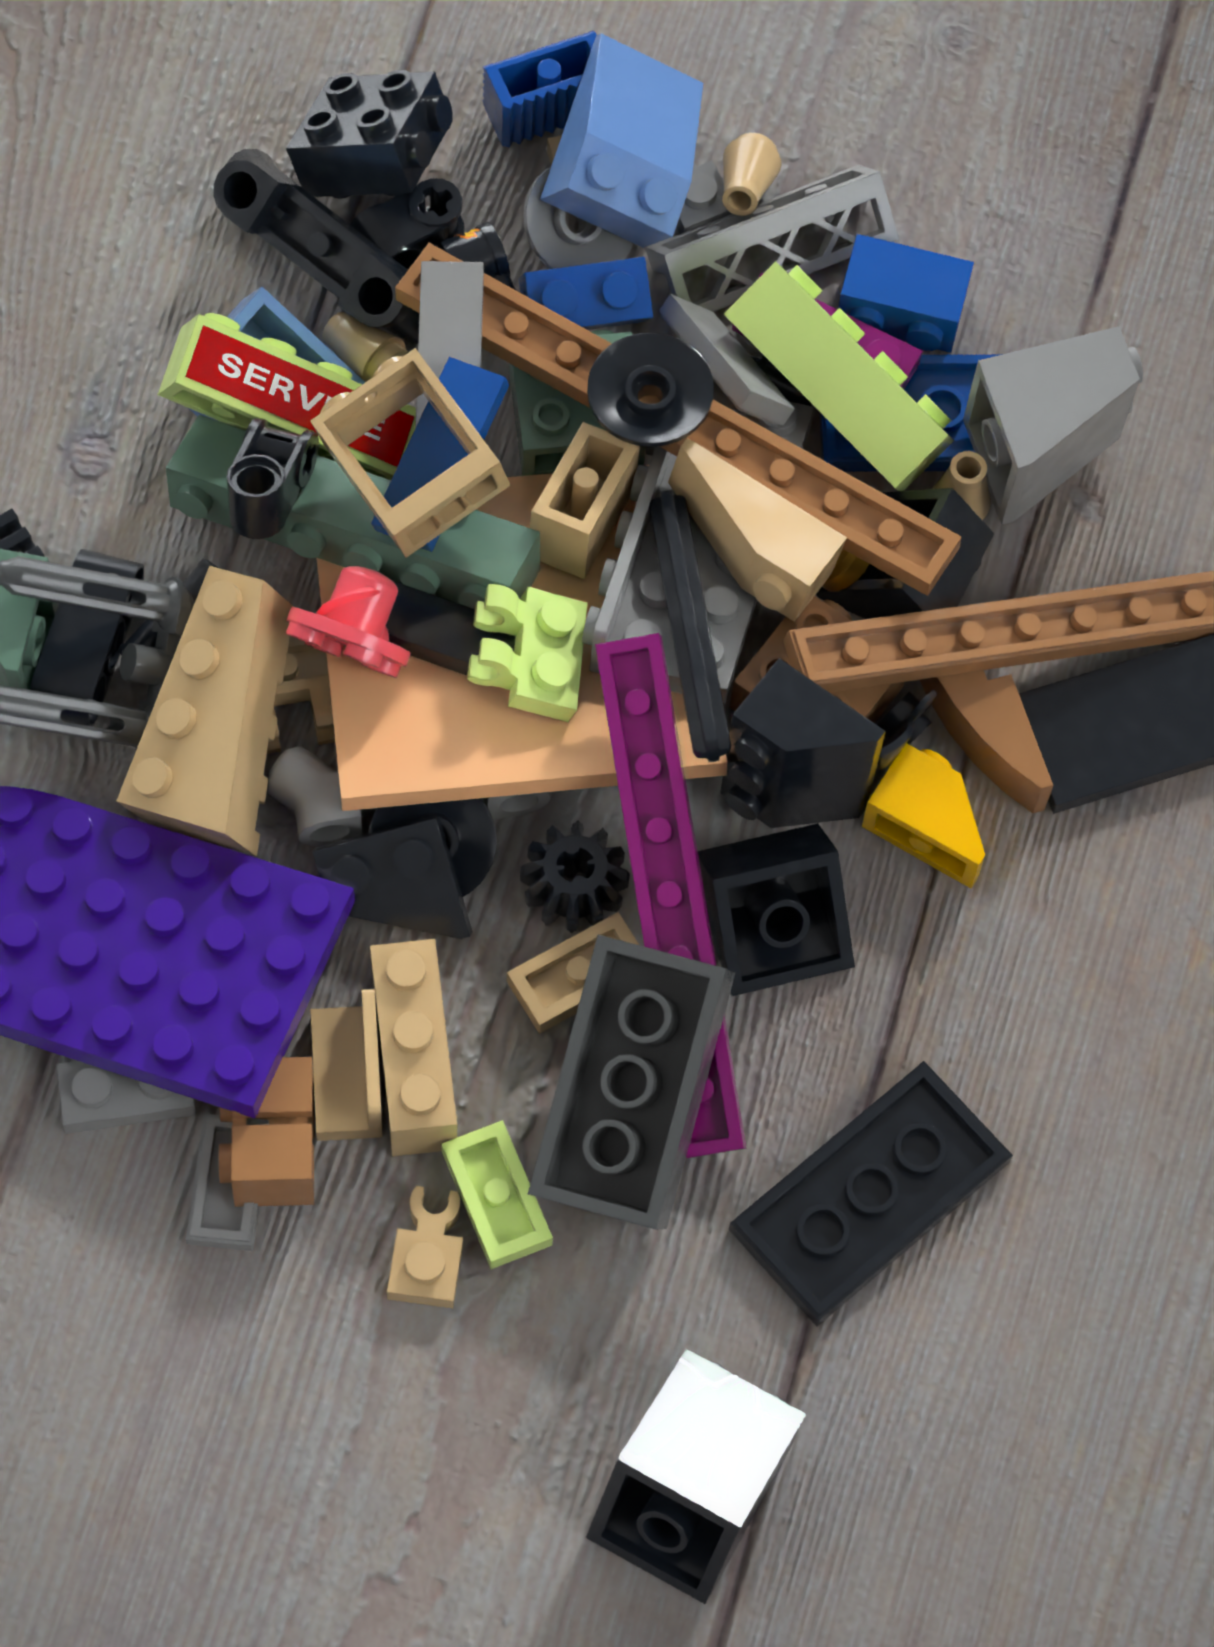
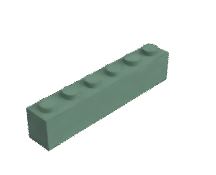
M198 415L165 467L170 507L180 510L189 517L195 519L204 518L232 528L229 517L227 473L242 446L246 430ZM318 455L311 478L307 485L301 489L286 519L285 526L279 533L269 538H264V540L290 548L306 558H319L342 567L360 566L375 570L392 581L475 609L477 601L485 602L488 584L506 586L515 591L520 599L527 587L532 586L540 572V532L478 510H474L441 533L433 552L420 548L405 558L390 536L375 531L371 524L375 516L337 462ZM366 472L384 497L391 480Z

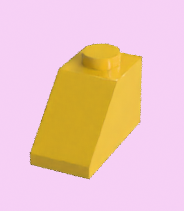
M906 744L868 800L862 827L972 889L978 879L985 858V852L961 773L952 769L949 761L937 752L929 749L918 750Z

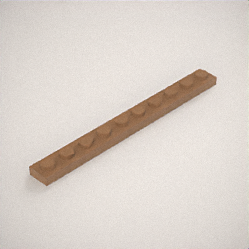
M428 243L395 287L396 300L418 313L420 312L421 261L463 262L431 243ZM484 273L482 348L590 408L587 395L590 370L597 357L612 343ZM652 395L644 396L639 400L646 404L661 402ZM715 400L712 402L708 416L696 431L678 442L659 446L677 456L681 445L689 438L847 537L842 549L926 596L929 595L960 548L962 538L960 535Z

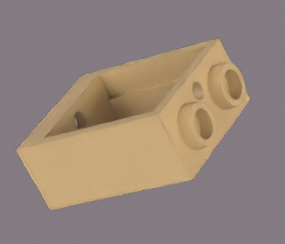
M416 348L403 357L395 356L386 360L375 370L370 380L351 393L344 392L330 399L323 406L320 414L311 420L326 449L405 558L510 486L500 461ZM424 394L468 455L391 508L347 446L415 398Z

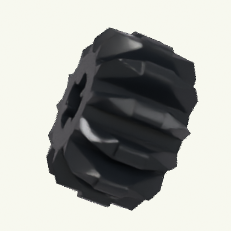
M579 820L573 823L571 835L564 836L558 828L551 825L546 832L547 844L532 841L527 849V857L531 862L522 865L520 868V881L530 886L525 891V902L528 908L544 906L541 920L546 926L555 922L559 916L566 917V929L571 934L577 930L579 918L585 917L593 926L603 920V910L617 913L622 907L623 901L619 891L629 887L630 873L620 867L625 859V852L622 846L606 848L608 833L605 832L604 827L596 831L590 838L583 836L584 827ZM578 872L586 875V878L580 875L576 876ZM564 876L571 879L576 876L572 882L564 879Z

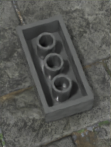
M597 936L530 1183L529 1195L655 1230L667 1229L735 977L734 972L726 968L610 937Z

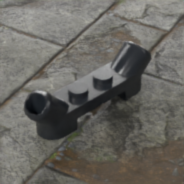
M243 149L235 153L218 172L213 187L216 205L224 216L246 233L258 234L337 296L339 298L337 304L359 322L371 327H382L412 344H418L419 313L398 302L395 293L396 285L408 270L281 172L267 153L258 149Z

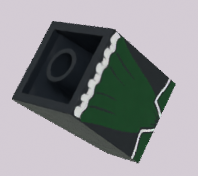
M686 1349L617 1459L585 1538L706 1604L783 1464L806 1414L787 1404L780 1397L767 1393L728 1372L721 1365L708 1361Z

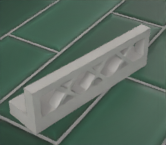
M856 165L758 203L755 211L749 215L739 216L730 214L645 247L652 270L666 276L671 294L689 302L691 301L682 275L683 273L703 265L720 272L710 296L693 302L714 312L734 304L759 278L756 277L750 280L735 272L746 248L760 244L774 251L766 270L775 261L782 266L786 257L795 262L783 267L788 273L798 265L807 275L851 257L856 237L842 229L852 208L869 200L872 204L878 230L864 236L889 242L899 239L880 171ZM835 214L831 224L821 220ZM813 223L827 230V233L817 254L804 259L790 252L789 249L799 228ZM782 235L778 245L768 241ZM838 237H841L848 241L838 246H835ZM728 256L724 266L713 262ZM731 279L741 283L727 289Z

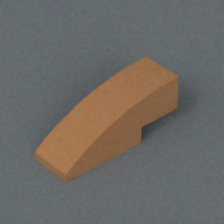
M984 670L920 679L926 695L933 689L937 692V697L932 702V707L949 734L971 761L1003 792L1031 813L1044 811L1053 788V783L1012 675L1009 674L987 680Z

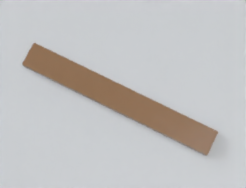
M1214 571L793 629L787 632L783 639V644L791 667L830 693L1194 640L1214 634Z

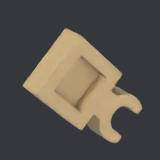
M416 1186L410 1197V1215L412 1221L417 1226V1230L397 1228L387 1299L453 1309L463 1249V1237L445 1235V1233L458 1221L460 1215V1196L458 1191L450 1190L447 1208L439 1214H432L423 1207L424 1187Z

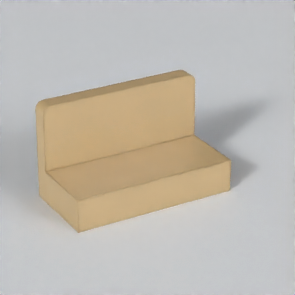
M375 989L362 990V1006L310 1009L317 1141L382 1137Z

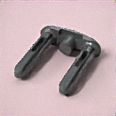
M21 556L0 561V585L13 595L153 621L152 631L158 632L155 647L129 643L121 657L120 674L122 679L148 685L146 701L140 700L138 709L97 702L92 699L85 700L0 685V724L132 746L137 750L195 602L190 591L179 578L174 576L168 578L164 584L119 576L115 573H103ZM84 583L126 590L131 593L132 599L127 603L90 596L83 593L82 587ZM64 709L107 716L110 719V724L108 728L103 729L68 723L61 720L60 714Z

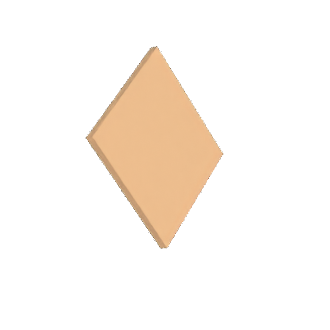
M553 473L507 477L510 486L476 510L530 528L531 511ZM629 499L623 511L633 513L637 502ZM620 517L585 579L540 562V572L531 587L587 602L586 618L591 606L602 608L605 596L598 594L599 584L606 559L618 560L621 551L620 548L614 546ZM316 558L322 606L330 601L339 575L345 567ZM583 644L577 711L569 722L508 707L510 690L472 683L467 680V675L410 656L406 667L401 666L397 678L369 669L361 665L362 662L343 655L346 647L343 648L340 657L326 653L342 811L618 786L601 678L599 673L590 671L592 645ZM671 691L685 779L727 776L726 754L720 756L719 761L708 762L707 758H697L694 755L683 694Z

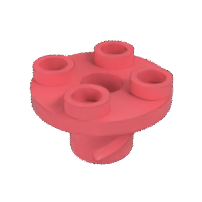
M360 566L343 568L330 601L324 603L316 613L291 607L286 619L289 623L286 630L287 635L304 641V644L336 657H340L343 648L346 647L343 655L362 662L361 665L390 677L397 678L401 666H407L411 652L389 642V632L386 624L398 595V588L387 576L369 568Z

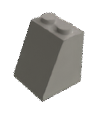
M1120 326L978 360L963 422L975 453L981 455L986 461L988 488L1001 525L1014 522L1120 439L1128 413H1131L1133 410V398L1137 386L1143 380L1140 356L1134 347H1127Z

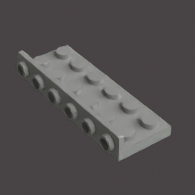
M714 383L713 400L804 449L812 423L814 407L789 401L795 410L783 426H776L739 411L720 387ZM659 446L646 447V454L651 455L652 458L649 466L639 464L637 467L630 500L637 503L633 513L623 511L621 514L614 544L621 551L618 560L606 559L598 594L605 596L602 608L590 607L584 626L582 643L592 645L590 671L600 674L595 644L659 633L663 641L670 689L672 692L682 694L649 509L651 500L660 497L661 492L671 490L673 495H676L668 480L677 456ZM689 514L725 705L757 599L741 589Z

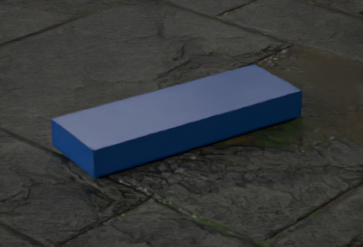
M449 357L439 380L484 440L509 388V383L506 377ZM429 401L385 492L384 498L391 508L468 455ZM374 516L371 524L375 531L389 536L382 524ZM439 536L421 548L433 552Z

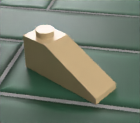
M687 438L680 447L668 480L669 485L676 495H683L685 497L689 514L741 589L754 596L763 606L776 610L795 622L832 574L847 537Z

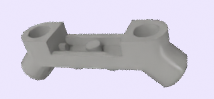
M301 746L286 749L269 771L268 794L271 798L295 813L298 839L301 843L308 846L319 847L362 835L361 817L374 815L377 809L342 811L338 770ZM549 792L483 799L493 820L537 811L547 805L551 797Z

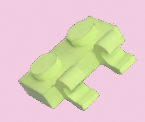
M488 584L485 602L477 601L475 604L473 626L487 632H500L516 636L514 652L503 641L482 638L479 655L472 654L469 658L467 680L482 686H495L510 690L508 707L569 722L577 711L584 644L582 643V637L586 622L587 602L532 587H527L519 599L517 593L506 586Z

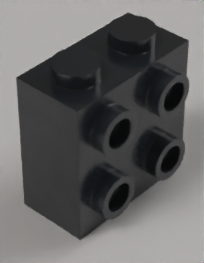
M396 70L378 75L357 76L353 73H343L335 77H329L286 147L301 187L314 197L331 196L336 199L347 198L352 195L384 194L386 196H399L405 193H412L426 167L430 164L431 158L443 137L451 127L453 122L451 102L447 96L443 95L435 71L410 73L406 70Z

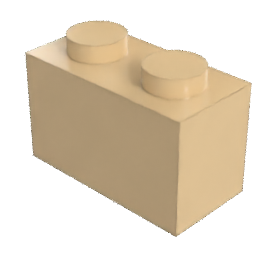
M583 422L531 511L530 528L540 532V562L585 579L630 499L632 484L638 467L640 446L622 441L608 431Z

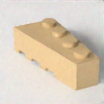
M209 566L116 802L148 824L257 856L260 834L255 831L259 804H265L268 778L263 775L268 741H274L278 719L273 715L276 687L283 684L290 635L286 634L289 625L286 619L290 608L294 607L264 580Z

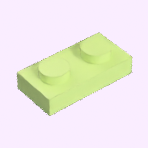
M503 1120L441 1143L442 1154L490 1269L553 1245V1236L535 1196L528 1194L530 1182Z

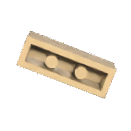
M427 939L370 945L373 989H375L376 1019L392 1157L442 1151L441 1143L457 1138V1117L436 940Z

